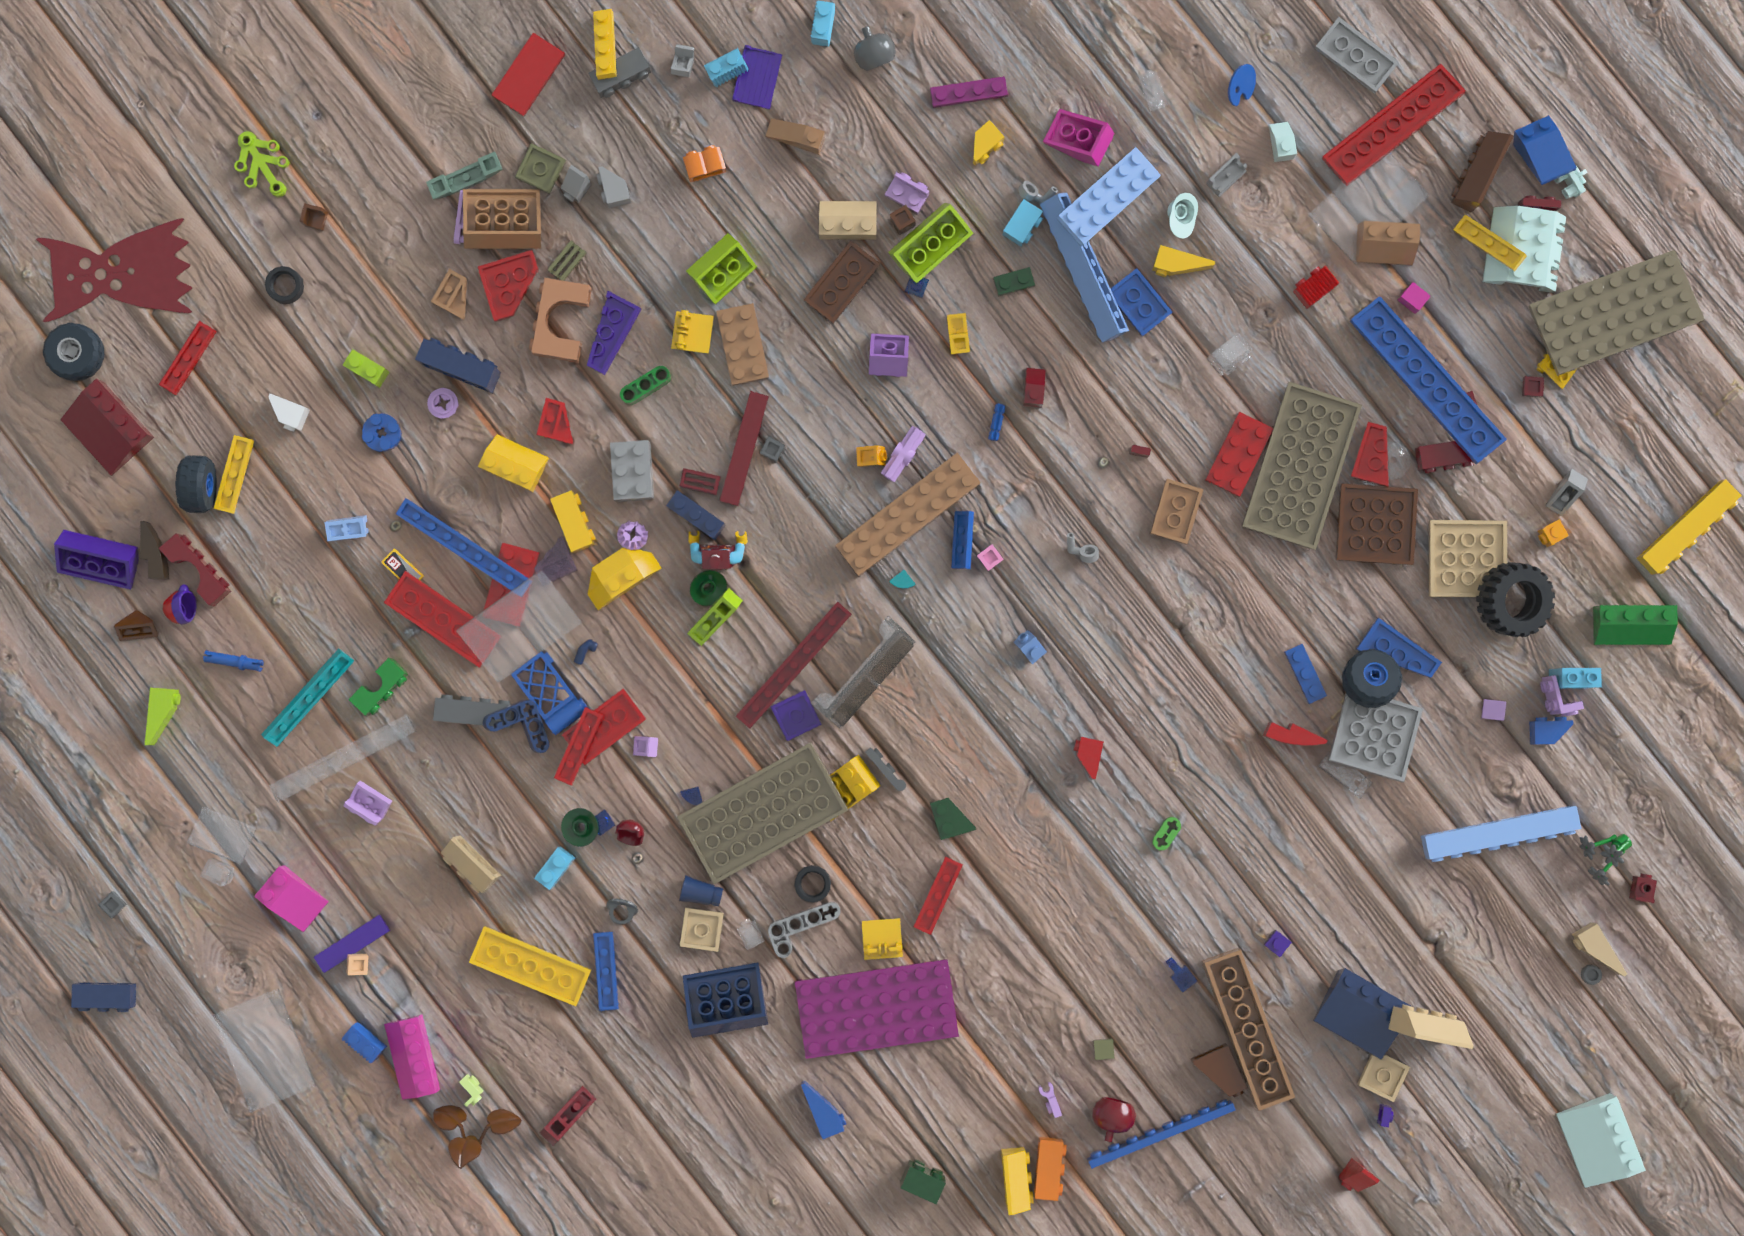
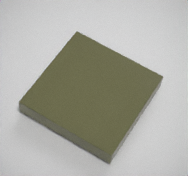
M531 143L515 178L550 194L566 160Z

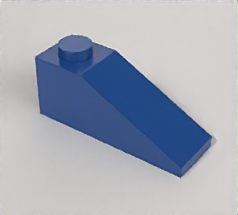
M806 1081L801 1082L822 1139L843 1132L845 1129L844 1125L847 1124L843 1113L839 1114L838 1110Z

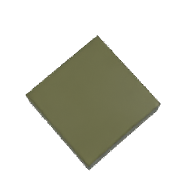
M1113 1038L1093 1040L1095 1060L1115 1059Z

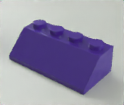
M68 530L62 531L54 543L57 573L132 589L139 563L138 547Z

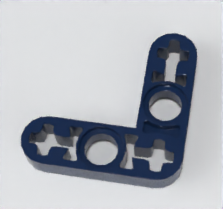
M531 700L519 701L484 717L483 727L487 731L493 732L521 721L532 751L544 753L549 748V740L536 704ZM526 705H530L531 707L530 709H528V712L523 711ZM508 710H512L514 713V718L511 721L505 718ZM529 715H534V718H528L526 720V717H529ZM491 719H501V721L494 723V727L489 726ZM532 721H535L538 725L537 730L534 732L529 729V724ZM538 740L543 741L541 748L536 747Z

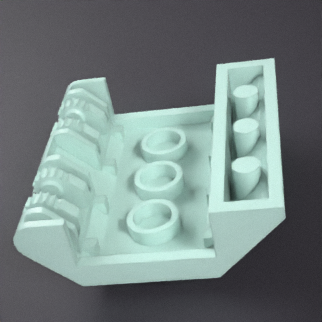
M1524 206L1494 207L1490 231L1524 252L1527 257L1517 270L1513 271L1489 254H1486L1482 282L1498 285L1508 282L1541 287L1539 291L1556 292L1557 283L1555 282L1558 277L1550 273V271L1559 270V264L1557 263H1560L1562 251L1560 244H1563V239L1556 236V233H1564L1565 228L1563 226L1566 223V216L1556 211Z

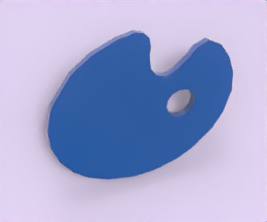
M1243 64L1239 66L1230 79L1228 99L1233 106L1239 105L1242 93L1246 100L1250 99L1256 84V73L1252 65Z

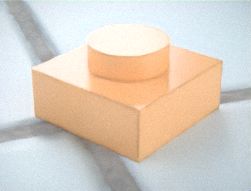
M347 954V975H367L368 955Z

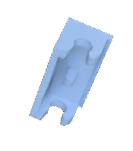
M367 515L333 519L324 522L327 541L366 537L369 531L366 528Z

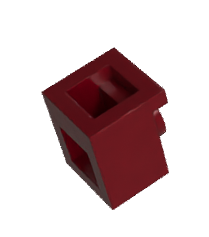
M1640 873V877L1633 876L1629 899L1655 903L1654 895L1657 880H1653L1652 875ZM1647 884V888H1646V892H1645L1644 889H1643V887H1644V885Z

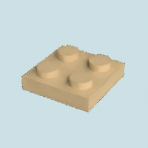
M686 907L680 947L718 952L724 913Z
M1370 1055L1357 1085L1394 1102L1410 1067L1387 1055H1384L1382 1060Z

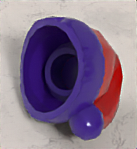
M181 585L179 590L173 592L164 601L163 613L171 622L180 625L188 624L193 620L196 614L197 600L194 594L189 591L187 585Z

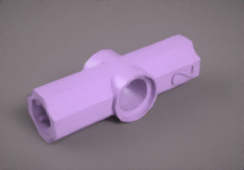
M912 426L902 442H899L892 452L891 458L881 474L888 480L895 482L904 467H907L914 457L916 449L926 434Z

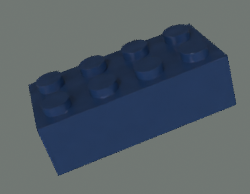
M430 338V340L423 339L415 358L418 363L493 394L501 374L497 369L498 366L494 365L493 362L487 359H483L482 362L476 355L469 352L462 354L458 348L451 345L444 347L445 345L434 338Z

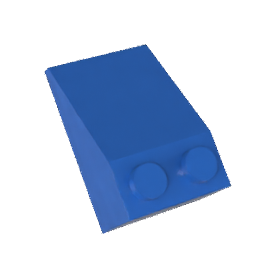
M1549 115L1514 131L1513 146L1541 185L1576 170L1577 167L1559 128Z

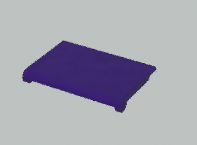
M745 45L742 56L749 70L738 75L732 101L770 109L782 54Z

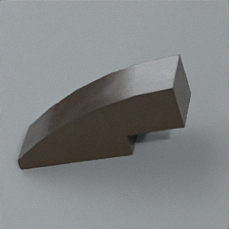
M140 521V559L148 561V578L153 580L169 579L167 557L159 549L162 546V542L151 523Z

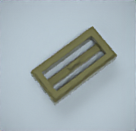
M571 240L547 270L559 280L565 281L586 255V251L582 250ZM573 247L574 249L571 251V253L567 256V258L563 261L559 268L556 271H554V269L558 266V264L562 261V259ZM577 251L580 252V254L576 257V259L572 262V264L568 267L564 274L560 276L559 274L561 273V271L565 268V266L569 263V261L573 258Z

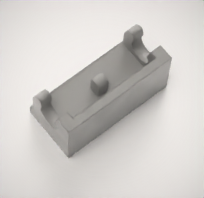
M1237 153L1210 177L1206 183L1218 197L1227 191L1247 171V164L1240 162V156Z

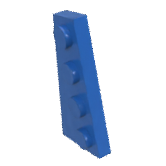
M1380 618L1376 619L1356 648L1358 651L1369 649L1381 650L1393 657L1399 667L1428 678L1434 675L1442 663Z

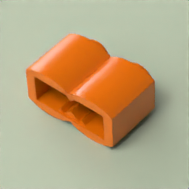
M708 146L702 152L690 151L683 157L690 182L726 172L720 147Z

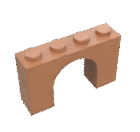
M544 278V283H541L539 288V294H542L541 301H538L536 305L538 318L533 323L535 335L534 339L531 338L529 349L532 350L531 353L534 356L579 363L582 343L580 341L558 338L551 334L548 328V318L556 307L563 304L589 307L592 292L590 285Z

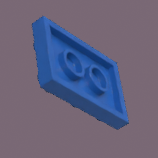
M1137 268L1111 288L1119 309L1142 337L1173 313Z

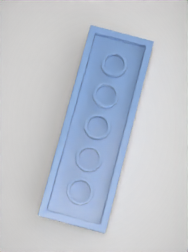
M1135 147L1066 208L1057 219L1074 239L1083 246L1161 175Z

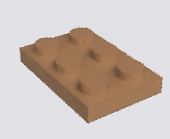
M1167 478L1150 534L1187 545L1204 489Z

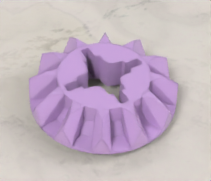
M447 388L436 389L428 398V409L435 417L440 419L449 418L456 412L458 398L454 392ZM441 398L449 401L446 404V411L442 406L438 407V404L441 403Z
M628 521L618 529L617 539L624 548L637 550L646 544L648 531L638 521ZM635 530V535L637 536H634L632 541H630V534L628 533Z

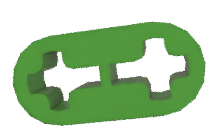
M1168 817L1163 821L1152 839V844L1156 849L1166 850L1181 829V823L1177 818ZM1175 821V826L1177 828L1171 829L1170 832L1167 833L1166 831L1169 828L1167 823ZM1166 834L1167 836L1164 839L1166 842L1165 846L1160 845L1158 847L1157 838H1162Z

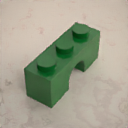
M387 658L375 671L382 679V686L378 691L372 692L366 686H361L348 699L365 716L376 714L381 708L379 705L384 700L388 701L394 693L392 691L397 686L401 687L407 681L406 676L408 673L393 658Z

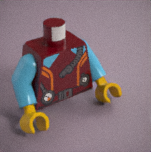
M689 531L688 542L690 543L692 561L700 564L702 569H730L736 563L742 561L745 544L748 542L746 531L743 536H739V531L735 533L736 545H699L700 532L697 531V535L693 536L691 531Z

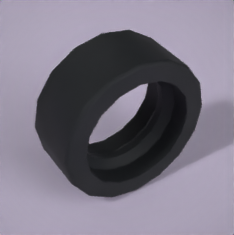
M280 266L269 272L265 280V288L268 295L278 303L290 304L301 297L304 283L302 277L290 267ZM283 274L292 276L296 284L294 291L288 296L278 295L273 287L276 278Z
M810 865L798 872L794 887L801 899L806 902L815 903L828 895L831 888V880L825 869ZM808 873H817L824 880V888L817 895H809L802 889V879Z

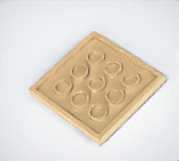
M1429 520V597L1479 596L1480 591L1477 589L1479 585L1483 584L1482 578L1485 575H1489V570L1497 568L1499 564H1507V521Z

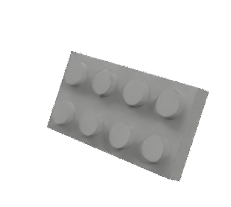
M1340 17L1336 19L1314 48L1374 94L1399 63Z

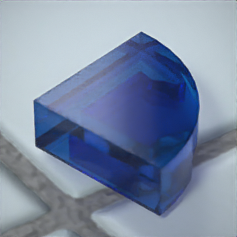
M699 786L680 791L682 797L688 803L693 805L703 803Z

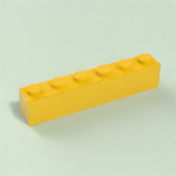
M1726 479L1718 481L1636 559L1651 575L1663 574L1669 568L1668 564L1672 560L1674 562L1683 555L1682 551L1686 547L1688 549L1697 542L1696 538L1700 534L1703 536L1711 529L1709 526L1713 522L1717 523L1725 516L1723 513L1727 509L1731 510L1739 503L1737 500L1742 495Z

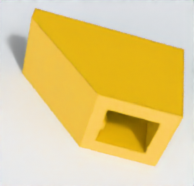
M990 120L975 132L973 164L975 166L979 163L981 165L985 163L993 150L997 152L1004 145V135Z

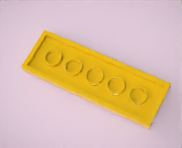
M486 926L482 929L469 961L473 965L573 1006H577L591 973L589 968Z

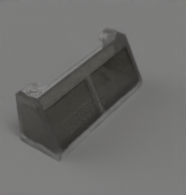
M889 616L886 617L879 627L883 641L836 695L832 697L828 693H821L811 703L839 729L843 728L916 644L907 632Z

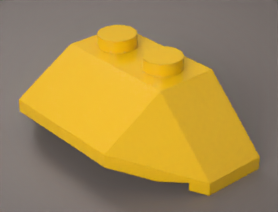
M623 547L592 567L588 596L599 611L661 570L662 567L651 552L638 549L629 550Z

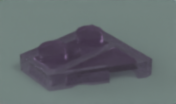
M562 536L557 539V543L551 550H548L543 560L539 561L534 568L542 586L578 570Z

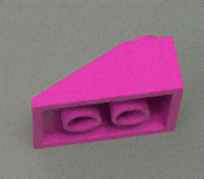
M1059 109L1043 143L1081 162L1098 167L1115 133L1107 122Z
M285 865L279 866L254 896L268 909L303 932L329 902Z

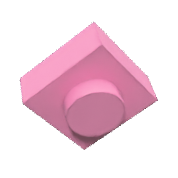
M990 545L977 555L987 571L1004 560L993 545Z

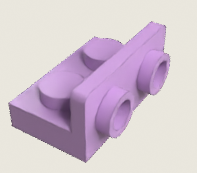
M896 172L885 196L902 206L907 205L909 210L918 214L929 196V190H927L928 187L925 184L913 182L909 175L903 172L901 174Z

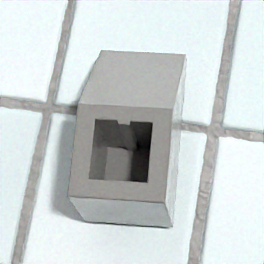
M598 167L600 172L597 174L599 185L603 184L604 192H601L603 203H607L609 208L631 203L626 181L606 168Z

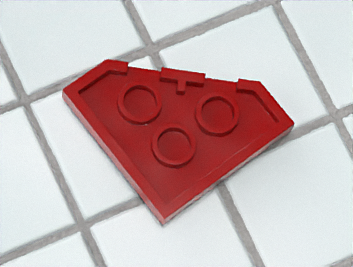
M533 250L478 266L495 322L514 316L539 270Z

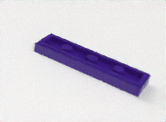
M378 915L314 956V959L322 972L326 973L346 960L347 954L357 953L388 933L390 929L381 915Z

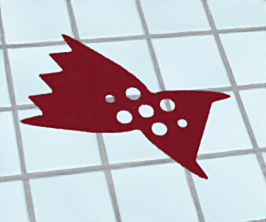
M176 219L131 235L110 246L100 255L89 249L63 241L37 238L36 240L50 250L55 308L44 318L43 322L63 317L92 302L102 293L115 300L134 306L179 313H192L188 307L178 301L192 287L176 279L179 274L190 267V264L174 256L189 242L172 234L184 219ZM117 255L120 258L119 265L111 266L108 263L109 257ZM82 258H89L91 260V266L88 269L80 267L79 262ZM99 268L105 269L107 273L103 280H98L95 277V271ZM128 268H133L134 274L130 275L126 271ZM73 274L74 279L69 281L67 275ZM119 279L122 282L121 289L117 291L112 290L110 287L111 281ZM84 282L92 283L93 290L91 293L86 294L82 291L81 286Z

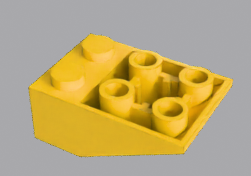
M859 754L830 774L848 809L881 786Z

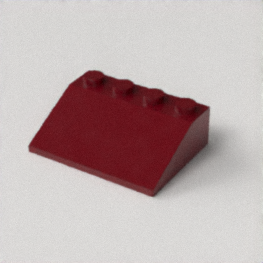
M97 378L80 393L60 419L111 476L154 438L105 382Z

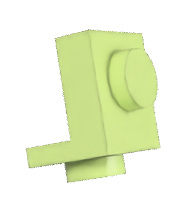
M467 1074L459 1082L472 1096L464 1104L466 1107L470 1103L474 1106L482 1098L480 1094L483 1092L479 1086V1081L473 1075L470 1077Z

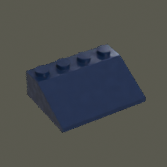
M759 962L683 975L688 1027L692 1038L769 1025Z
M1343 968L1337 971L1313 1021L1382 1060L1399 1034L1389 1030L1393 1007L1402 1008V1004L1411 1005L1350 970Z

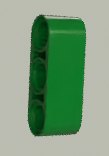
M664 366L655 367L623 387L620 391V398L626 405L638 403L670 382L671 374L669 370ZM661 371L667 373L664 380L657 379V374ZM643 382H650L649 389H641V384ZM628 391L634 392V397L631 400L625 399V394Z

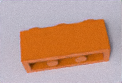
M1039 1137L1034 1184L1035 1199L1058 1201V1197L1062 1196L1063 1184H1060V1176H1064L1065 1164H1062V1156H1066V1145L1063 1144L1062 1139Z

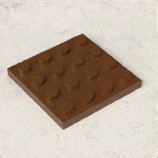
M1340 484L1336 560L1414 565L1418 489Z

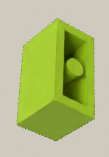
M353 349L343 363L344 367L379 388L389 374L387 369Z

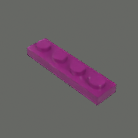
M1005 76L930 87L933 108L1008 97Z

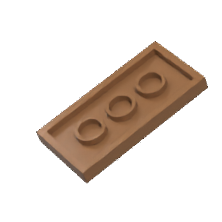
M751 303L716 311L732 386L768 379L769 374L754 304Z

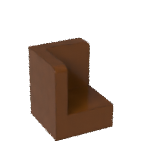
M304 203L300 223L305 227L323 231L328 212L322 207Z
M907 205L890 214V221L899 235L916 226V220Z

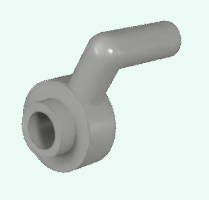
M1024 181L1018 188L1022 199L1028 201L1034 199L1040 204L1058 192L1057 188L1052 186L1042 196L1038 193L1036 186L1029 181Z
M1067 534V550L1070 554L1079 555L1080 559L1086 563H1093L1098 560V547L1095 545H1085L1081 548L1075 547L1074 534Z

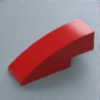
M1269 722L1262 735L1271 740L1292 745L1326 744L1328 741L1293 723H1289L1286 729L1276 723Z

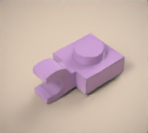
M1048 1082L1049 1090L1047 1092L1042 1090L1041 1085L1038 1086L1040 1094L1047 1097L1049 1101L1045 1103L1049 1114L1053 1113L1055 1118L1062 1116L1051 1082Z

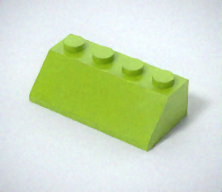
M943 203L894 246L888 254L915 283H918L974 233L951 204Z

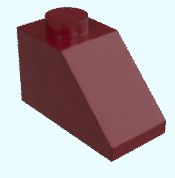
M1026 368L1023 406L1042 408L1045 392V369Z

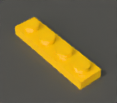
M612 9L594 11L596 76L598 80L617 77Z
M1464 215L1453 229L1455 233L1513 271H1516L1527 257L1524 252L1467 215Z
M236 435L233 436L213 509L234 514L254 440Z

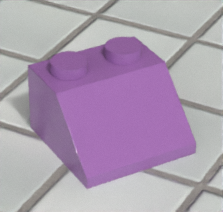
M871 334L869 375L907 377L909 336Z

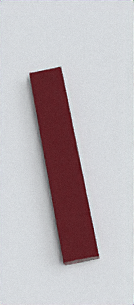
M750 391L720 502L739 506L769 396Z

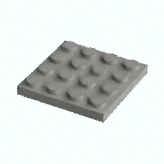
M1345 694L1328 761L1403 783L1423 708L1393 699L1388 704L1379 708H1366L1356 704Z

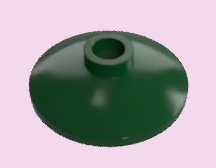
M706 570L699 573L690 584L692 599L702 606L713 605L727 590L726 579L715 570Z
M584 808L570 810L564 816L561 823V831L565 840L577 847H583L592 843L597 837L599 830L598 821L594 814ZM580 823L585 825L584 830L580 829Z

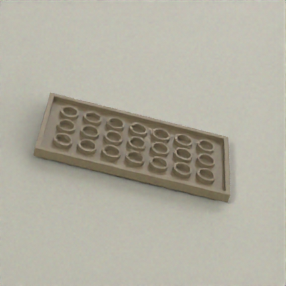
M1675 250L1534 302L1528 306L1557 376L1705 320Z
M1287 383L1242 527L1316 550L1362 407L1361 404L1296 383Z
M810 742L677 816L713 884H716L848 811V808L813 744Z

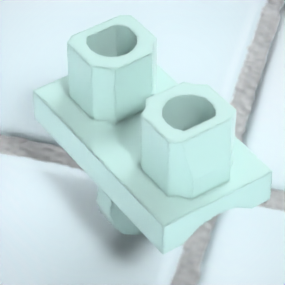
M1577 167L1575 171L1554 180L1557 184L1563 180L1566 182L1567 187L1561 190L1565 199L1576 198L1586 191L1582 185L1586 183L1583 177L1587 173L1586 169L1580 172Z

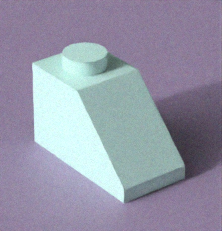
M1289 123L1269 124L1274 162L1293 160L1297 155L1295 137Z

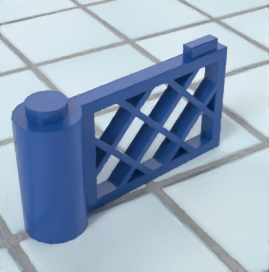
M541 651L511 675L528 699L536 704L539 714L549 729L557 735L580 718L584 708L588 706L582 698L577 699L553 667L552 663L554 660L549 653L546 652L544 654ZM540 658L545 662L544 671L534 670L535 662ZM523 671H530L529 682H522L517 675ZM534 672L544 673L542 684L532 683ZM547 674L555 675V686L545 685ZM531 686L541 687L540 698L533 697L530 694ZM545 687L555 689L553 699L543 698ZM558 689L566 690L569 697L564 701L556 700ZM542 702H553L552 709L545 714L541 709Z

